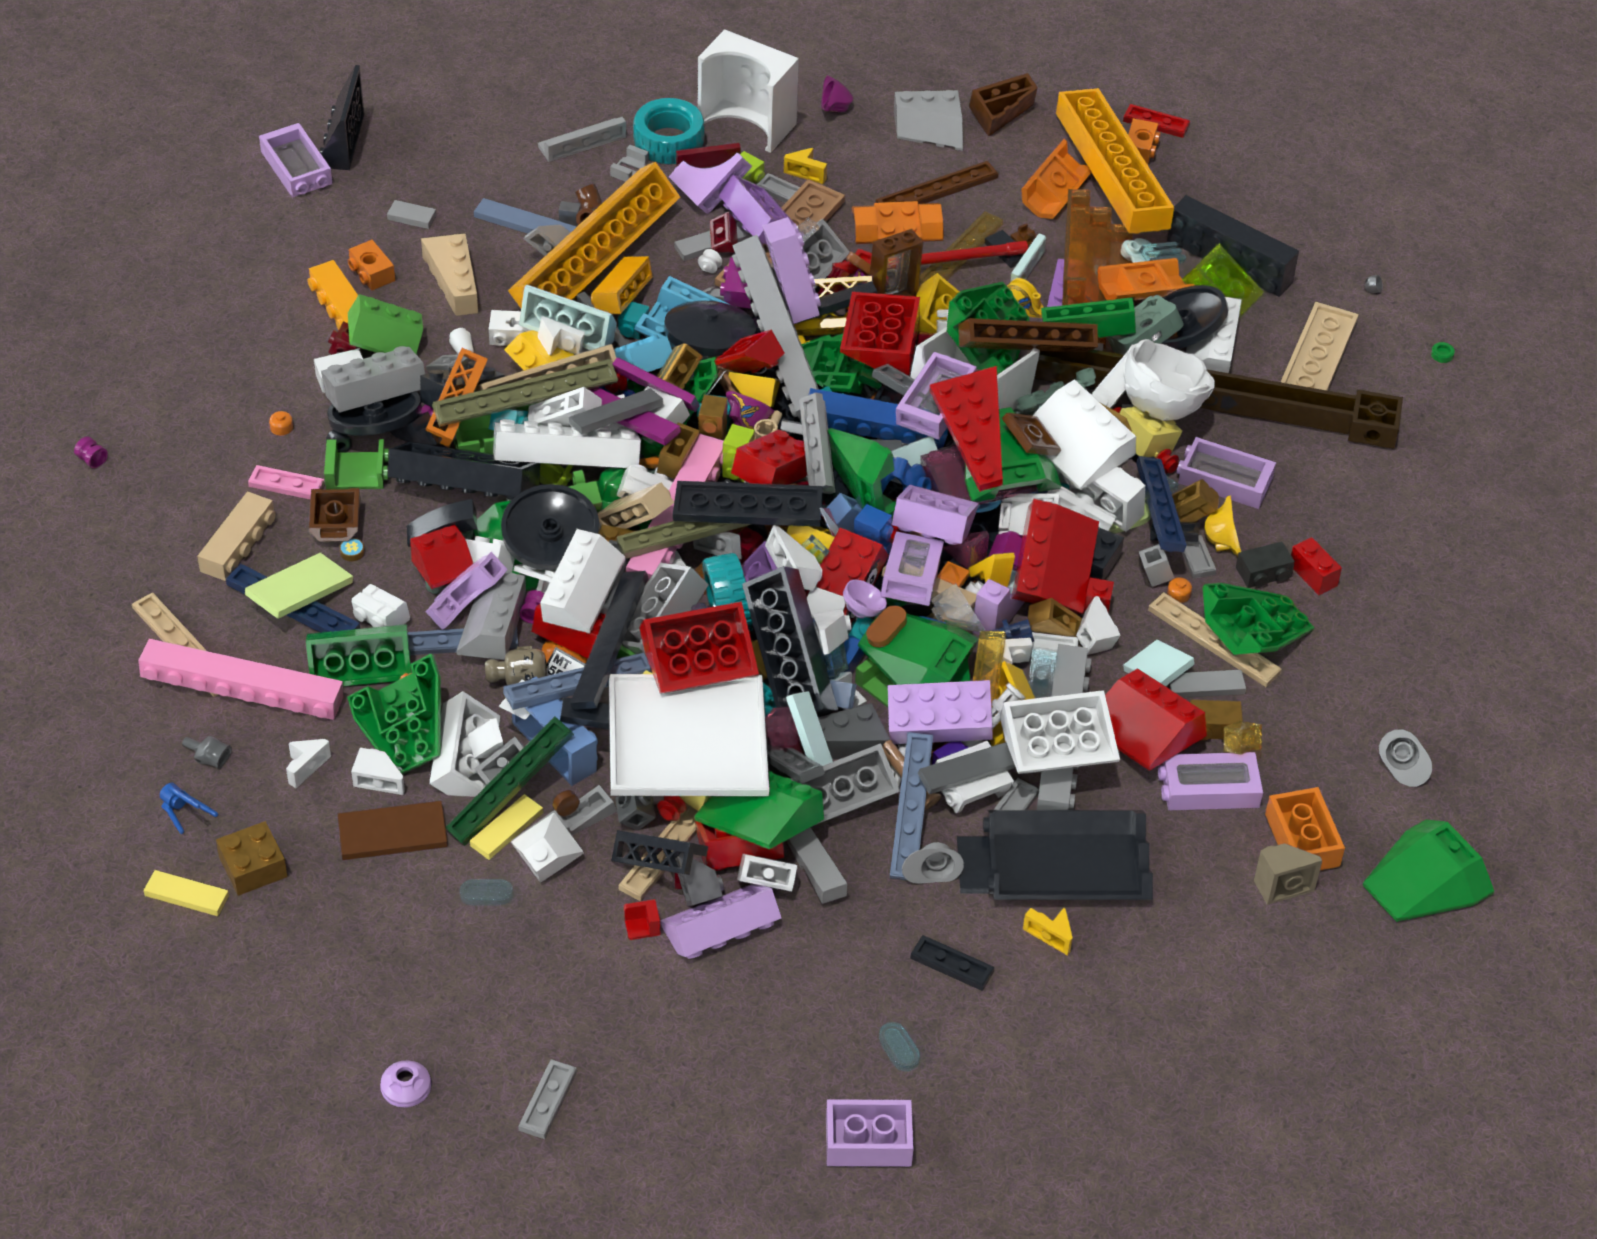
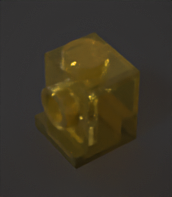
M1239 721L1224 727V752L1242 755L1252 750L1262 749V724Z

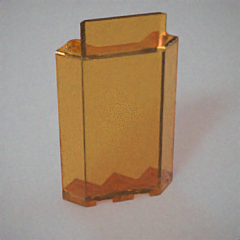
M1068 189L1062 305L1106 301L1098 285V267L1132 262L1122 256L1121 249L1124 241L1132 240L1133 233L1129 234L1124 224H1111L1112 207H1090V190ZM1106 337L1098 338V343H1103V348L1106 349Z

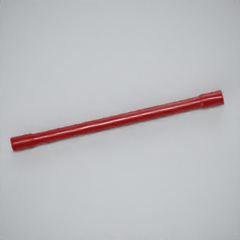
M1017 241L1001 245L922 254L921 265L1003 255L1025 254L1028 250L1027 241ZM899 257L888 258L887 269L898 268ZM865 260L871 265V260ZM849 261L832 263V269L834 266L844 269L850 273L849 275L854 274L859 269Z

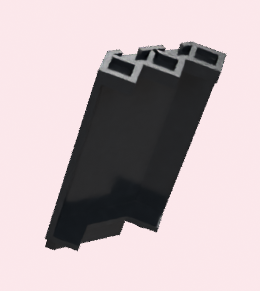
M988 810V817H983V832H987V836H957V851L961 855L964 865L959 875L960 894H992L994 900H1153V873L1149 870L1150 843L1146 840V813L1143 810Z

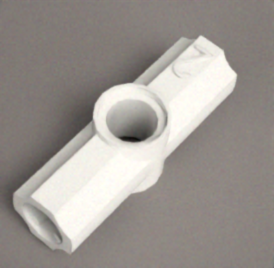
M1064 487L1047 492V494H1059L1061 506L1099 521V527L1109 531L1116 518L1115 515L1095 505L1093 499L1084 493L1075 494Z

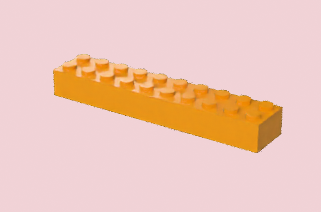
M1099 88L1059 92L1056 115L1129 234L1170 229L1174 212L1173 204Z
M653 162L640 168L508 290L520 308H522L526 284L572 300L680 198L658 164Z

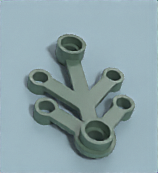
M1087 368L1077 372L1076 381L1086 390L1085 386L1095 383L1096 375L1094 369ZM1057 382L1050 385V388L1045 393L1044 390H1039L1017 399V409L1023 410L1024 413L1033 411L1037 408L1036 405L1045 403L1058 389L1065 385L1063 382Z

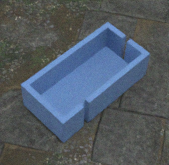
M556 699L524 707L530 715L527 719H522L512 714V723L531 741L554 716L560 720L563 701ZM562 722L574 735L549 762L573 786L597 772L598 741L592 731H588L583 725Z

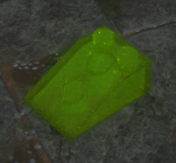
M1220 244L1206 254L1182 278L1186 284L1212 286L1219 289L1225 297L1241 299L1239 317L1264 293Z

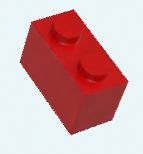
M1312 537L1293 546L1291 556L1295 561L1293 570L1318 595L1338 586L1342 567Z

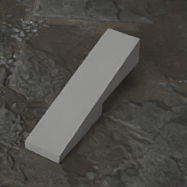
M598 785L579 799L580 804L572 814L560 816L554 810L530 828L552 813H555L572 836L617 812V809L611 798Z
M811 828L786 840L801 870L804 869L822 904L847 896V882Z

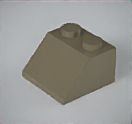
M1285 843L1277 846H1268L1261 850L1254 882L1266 904L1269 905L1315 891L1322 859L1320 856Z

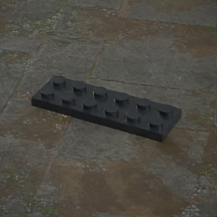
M677 481L673 521L820 527L823 486Z

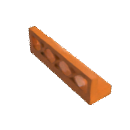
M462 347L438 401L452 396L456 397L458 394L473 393L488 359ZM463 356L476 361L473 368L464 370L461 363ZM462 376L466 385L462 389L455 390L452 380ZM433 411L426 431L441 437L440 444L449 447L460 422L449 424L446 431L433 426L436 419Z

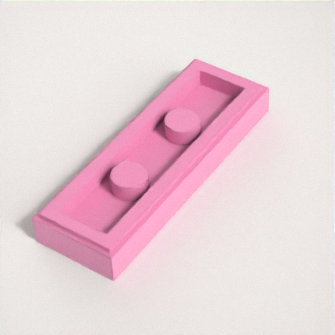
M256 465L248 481L249 487L305 499L311 498V489L322 490L325 484L324 479L259 465Z

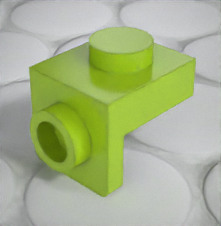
M541 463L539 481L544 485L566 486L573 476L569 473L573 465L568 464L564 469L558 464Z

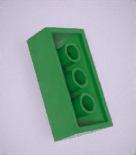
M407 624L311 633L306 636L309 674L343 681V686L398 681L405 673H412Z

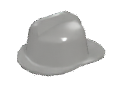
M1403 729L1393 730L1382 738L1379 745V754L1390 772L1400 783L1409 787H1417L1424 784L1430 778L1432 761L1419 740L1411 732Z
M933 842L926 845L923 849L913 852L905 859L902 865V874L906 880L912 883L950 882L961 874L964 868L963 859L959 853L950 849L946 844Z

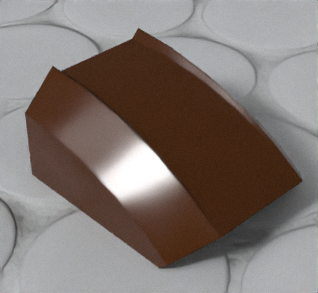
M311 489L309 532L319 542L349 541L358 531L361 507L360 489Z

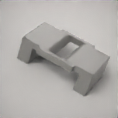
M629 145L627 147V156L623 157L617 164L613 163L610 166V176L626 182L637 171L620 164L624 163L640 169L646 166L645 164L649 161L648 151Z

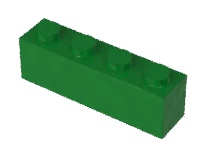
M1132 298L1041 308L1042 322L1097 324L1098 338L1136 333L1135 309Z

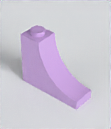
M738 153L725 163L713 168H695L683 161L675 168L669 178L699 208L709 214L722 200L719 194L732 174L742 178L751 169L752 165Z
M988 579L976 594L972 633L987 639L985 632L1004 627L1002 620L1007 619L1009 623L1024 604V601L1011 599L1012 594H1010L1009 588Z

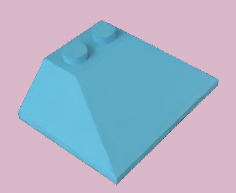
M669 276L660 289L657 302L648 315L645 313L642 315L634 329L637 333L647 338L658 335L660 339L665 337V316L675 306L701 300L726 302ZM669 341L671 348L674 349L675 345Z

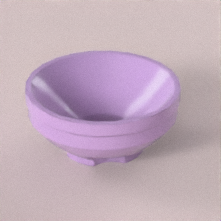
M851 580L846 584L843 591L846 607L856 617H875L880 615L886 608L887 602L885 597L881 596V592L876 587L865 581Z
M409 1060L399 1061L389 1066L383 1073L380 1084L381 1092L386 1101L394 1106L412 1107L424 1101L430 1093L431 1078L427 1069L420 1063ZM402 1071H409L413 1074L409 1081L403 1082L397 1079V1075Z

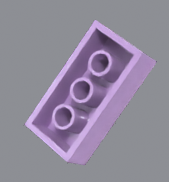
M787 217L762 225L780 291L793 323L819 316L818 307L821 306V302L814 289V286H816L815 281L808 268L810 263L806 252L804 253L802 247L804 246V241L796 223L791 224Z
M990 680L888 685L889 734L893 744H906L908 732L933 735V742L993 740Z

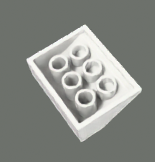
M1075 379L1058 389L1033 415L1039 418L1061 448L1057 456L1047 455L1048 458L1079 490L1085 488L1136 454V436Z
M1104 690L1010 701L1003 704L1000 714L1005 741L1018 774L1120 761Z

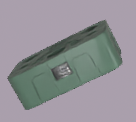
M1159 295L1150 296L1134 308L1136 333L1107 336V339L1114 352L1125 355L1131 345H1135L1141 340L1149 339L1154 343L1161 344L1180 330L1184 323L1175 304L1168 302Z

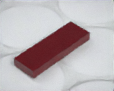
M740 143L676 151V167L683 161L695 168L719 166L731 159L736 153L741 154Z

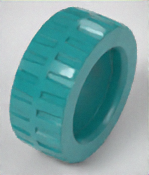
M676 98L656 99L643 105L634 117L633 136L635 147L648 151L650 161L661 164H676V151L703 147L705 135L704 118L696 106L685 100ZM663 128H675L684 133L676 136H662L654 132Z
M729 553L704 559L702 563L703 578L708 584L706 595L709 607L742 602L748 630L751 632L753 622L742 585L746 580L738 556L735 553Z

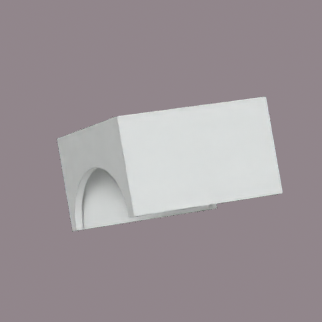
M724 29L698 57V109L702 113L704 124L711 120L725 117L739 118L754 123L768 136L765 151L771 153L797 123L799 58Z
M947 327L916 346L910 377L914 380L917 378L933 352L970 364L948 334ZM1033 348L1029 354L997 375L999 409L1011 407L1015 410L1018 405L1017 399L1031 394L1040 353L1039 349Z

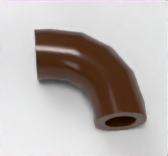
M590 184L575 192L581 204V210L576 215L577 225L582 223L602 204L595 184Z

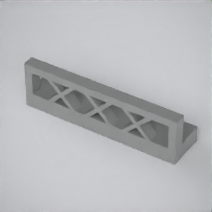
M623 117L604 121L539 142L538 148L548 162L626 138V121Z
M813 393L799 399L809 486H823L824 494L835 493L827 433L826 406L823 394Z

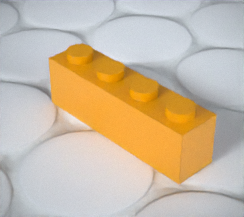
M649 256L624 257L592 292L591 303L594 308L611 314H621L653 277Z
M331 260L309 268L310 278H308V285L311 291H316L320 304H325L329 317L335 319L339 330L343 321L348 323V311L358 297V294L336 262Z

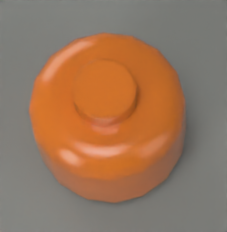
M278 411L271 415L269 424L272 433L281 436L289 434L293 430V419L289 413Z
M1179 577L1169 582L1167 595L1180 603L1187 602L1190 599L1192 585L1187 579Z

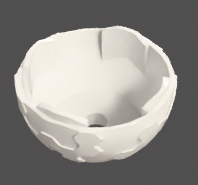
M1149 339L1141 340L1129 348L1124 362L1123 376L1125 379V389L1131 403L1142 412H1145V410L1149 412L1151 417L1162 421L1183 418L1199 409L1212 393L1214 379L1207 372L1204 362L1194 354L1184 353L1164 344L1154 343Z

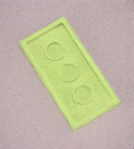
M318 553L246 587L245 595L279 619L353 583V576L322 553Z

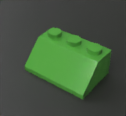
M361 294L358 295L348 311L350 345L376 353H387L394 351L397 347L405 346L410 347L417 354L423 332L422 314Z

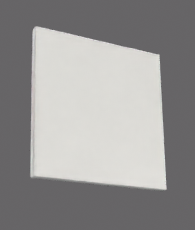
M653 674L609 675L611 796H769L762 675L662 694L659 693Z

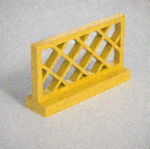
M872 276L814 279L816 286H820L824 290L819 296L820 298L827 293L832 294L831 289L835 284H841L848 289L856 286L858 283L872 281ZM832 312L822 315L821 318H813L794 324L797 335L802 336L842 334L848 312L840 317H837Z

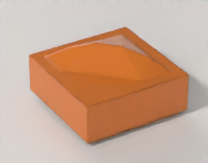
M948 561L937 578L961 588L969 577L970 570Z

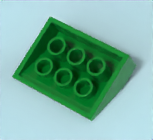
M768 771L769 796H710L696 813L695 821L771 849L824 820L822 791Z

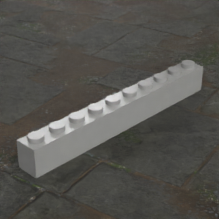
M754 235L732 245L735 251L732 258L736 267H741L738 273L742 283H747L748 285L744 289L749 300L753 299L754 301L750 305L755 316L759 315L760 317L757 323L761 332L772 329L785 352L778 359L779 363L777 365L779 369L776 370V374L780 382H784L786 385L782 389L786 399H791L792 401L789 404V408L793 417L798 416L802 423L799 399L808 396L810 388L818 389V386L764 247L758 235Z

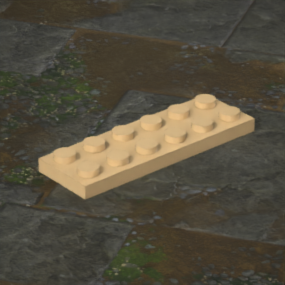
M1315 302L1281 382L1328 391L1359 314Z

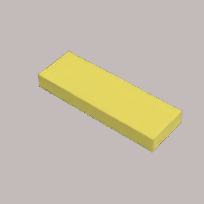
M525 794L522 795L470 840V846L490 860L543 814V807Z
M157 870L153 872L144 889V895L147 897L219 916L229 897L228 890Z

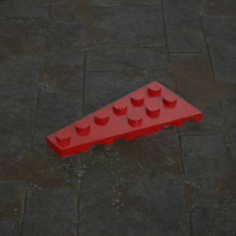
M997 366L930 384V393L979 492L1002 486Z

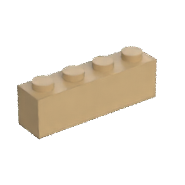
M661 482L615 500L598 513L599 523L601 526L603 524L627 529L655 518L675 502L671 498L669 490Z
M247 491L197 556L200 572L226 581V578L238 567L243 557L249 555L255 541L261 539L265 528L274 522L276 513L273 507V500Z

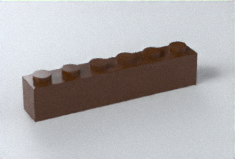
M972 318L958 324L959 347L1032 350L1036 348L1040 351L1087 353L1098 347L1097 324Z

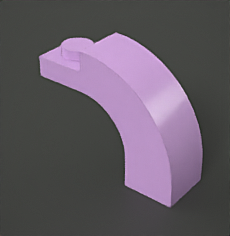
M492 552L488 553L452 581L434 599L435 602L426 610V613L443 630L474 598L495 585L508 569Z

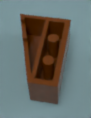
M1028 73L974 89L969 108L985 133L990 136L1034 105L1038 87Z

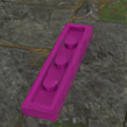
M616 357L612 364L618 374L644 387L649 386L683 400L686 408L694 412L700 406L695 395L619 357Z

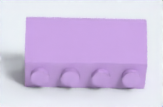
M750 884L722 897L660 920V925L677 954L690 959L700 956L703 953L702 950L709 947L716 949L726 945V940L731 938L741 939L751 934V930L758 927L759 929L769 928L774 925V921L781 919V915L772 888Z

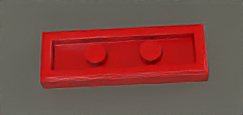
M1133 104L1129 105L1123 117V122L1132 124L1133 118L1158 123L1157 131L1184 138L1190 125V120Z

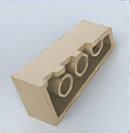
M466 234L421 238L423 259L425 263L427 262L432 275L435 276L440 289L443 290L445 298L454 314L458 316L478 313L477 292Z

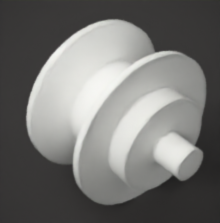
M706 249L703 255L698 258V264L703 271L713 274L722 265V258L718 252Z

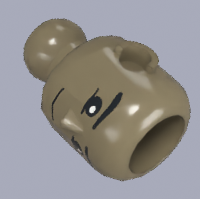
M525 646L517 647V649L507 652L504 661H497L496 659L487 660L485 662L486 680L490 683H495L501 679H506L508 686L519 683L521 680L528 681L534 677L547 676L545 654L540 649Z

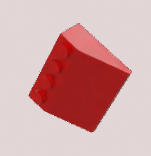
M852 292L840 352L875 369L889 364L909 376L920 320V297Z
M1033 499L1027 509L1011 599L1035 604L1053 598L1073 613L1083 614L1099 521L1061 505Z
M742 602L644 619L639 627L644 651L660 694L759 675Z
M1138 668L1120 678L1105 695L1117 749L1149 771L1207 736L1206 716L1203 710Z

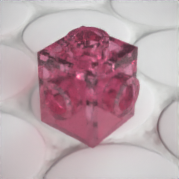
M773 708L765 718L766 735L770 738L772 747L782 746V748H790L795 746L800 737L790 708Z

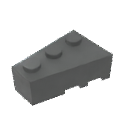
M872 703L818 718L832 759H841V757L850 756L880 743L885 747L883 744L890 740Z

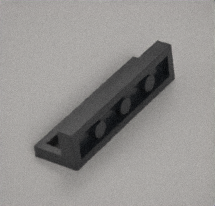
M617 830L611 861L690 875L693 855L707 857L709 846ZM624 842H626L630 852L622 858ZM645 847L648 855L642 860L639 852ZM663 850L667 858L660 863L657 855ZM681 853H684L682 867L679 868L675 859Z

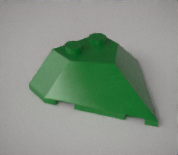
M843 333L831 337L829 334L801 344L817 384L822 387L829 386L831 391L836 393L861 394L864 383L858 381L864 363L840 352Z
M716 357L701 360L694 370V376L690 377L687 384H684L683 390L695 395L699 403L718 377L717 365L714 362ZM632 380L628 381V396L646 389V387ZM687 408V410H688V412H689L690 415H689L688 418L683 422L684 425H686V423L688 422V420L690 419V417H691L692 414L694 413V411H692V410H690V409H688V408Z

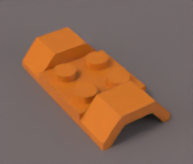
M1065 139L1059 143L1021 189L1022 203L1037 217L1053 219L1092 173L1088 165H1080L1068 153L1067 141Z
M917 201L874 203L873 206H852L856 244H873L874 241L909 229H913L923 242L943 241V217L940 203L918 204Z
M1177 258L1100 266L1097 270L1099 289L1106 300L1124 298L1142 300L1150 296L1154 297L1155 295L1165 297L1178 289L1195 286L1194 284L1186 285L1180 277Z

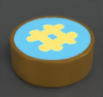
M357 538L342 541L340 544L341 557L350 562L361 559L364 556L363 542Z

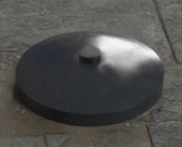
M1195 285L1178 289L1162 297L1176 305L1184 325L1161 344L1179 349L1198 343L1213 334L1223 324L1228 315L1229 307L1224 294L1212 286Z
M701 300L682 303L668 311L664 320L665 336L668 337V340L673 345L680 346L685 343L702 356L719 357L738 340L754 335L756 332L755 322L746 312L730 304L717 301Z
M414 391L343 412H338L334 405L331 404L328 408L327 416L331 428L337 432L358 436L375 435L409 424L419 416L422 405L419 394Z
M539 485L521 492L507 505L501 521L502 538L509 553L522 564L539 570H557L577 529L599 534V517L592 502L579 491L563 485Z

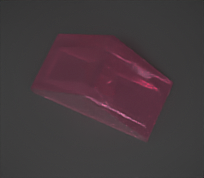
M987 531L970 533L962 544H947L943 548L949 555L969 569L971 566L987 558L989 534Z

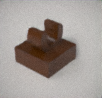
M1026 223L1019 226L1018 232L1011 234L1010 237L1015 242L1027 241L1029 248L1037 235Z

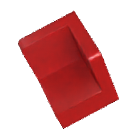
M655 899L624 905V921L629 940L660 936V918Z

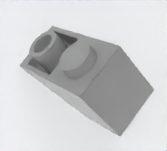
M1159 544L1139 551L1152 587L1174 579L1165 551L1161 550Z

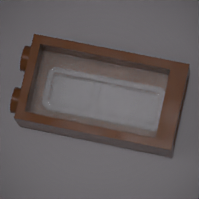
M913 229L873 242L870 276H872V282L878 294L916 297L924 242Z

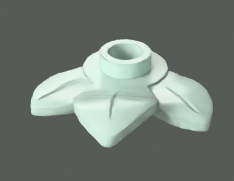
M1146 239L1126 240L1122 244V256L1133 263L1161 260L1159 253L1152 249V243Z

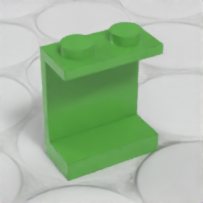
M379 439L378 452L338 453L337 441L327 440L324 469L326 490L350 488L383 489L384 480H388V466H385V463H389V449H385L384 439Z
M868 658L856 667L855 683L888 708V685L895 684Z

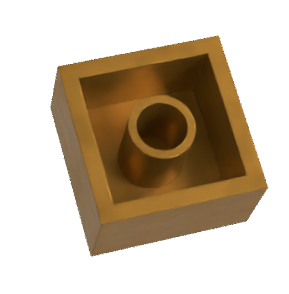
M266 821L216 839L219 859L237 896L288 877L285 859Z

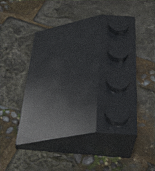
M355 65L338 95L336 105H332V119H328V133L324 134V147L320 148V154L331 169L350 171L365 115L360 65Z

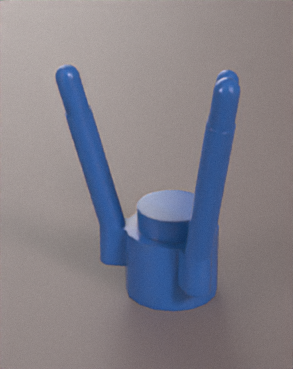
M175 783L166 784L160 791V799L164 801L161 807L168 813L180 834L184 833V829L173 812V808L180 809L187 802L214 817L218 816L216 811L190 796Z

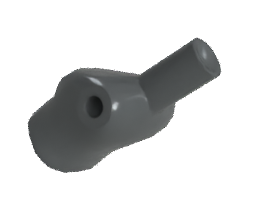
M207 736L202 742L185 737L182 742V746L196 751L194 755L196 762L211 765L217 769H221L232 751L230 745L221 742L213 736Z

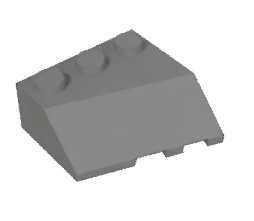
M958 90L895 92L894 118L898 139L918 143L927 141L936 143V146L939 147L948 145L955 147V150L963 151L962 114Z

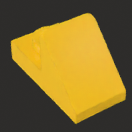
M808 148L786 154L784 156L783 173L824 184L827 179V163L813 160L814 148Z
M1014 553L993 554L969 568L970 576H978L981 580L985 579V582L990 579L1008 587L1015 555Z
M1032 908L1027 911L1024 917L1023 930L1068 956L1071 951L1073 937L1066 909L1063 908L1053 921L1044 913L1037 912Z

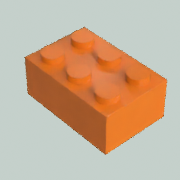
M1319 787L1269 796L1265 816L1277 844L1285 843L1320 856L1322 859L1320 870L1340 867L1345 847Z

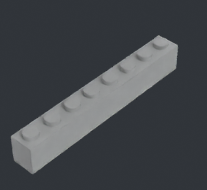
M1058 644L1051 697L1088 691L1089 677H1084L1085 673H1090L1091 658H1087L1088 648ZM1078 767L1041 771L1037 810H1073L1075 794H1070L1071 789L1076 790L1078 774H1073V769L1078 770Z

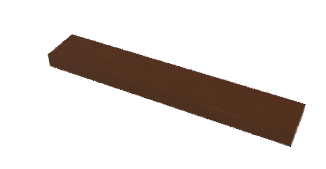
M988 161L880 197L876 199L875 203L917 201L918 204H925L997 179L998 172Z

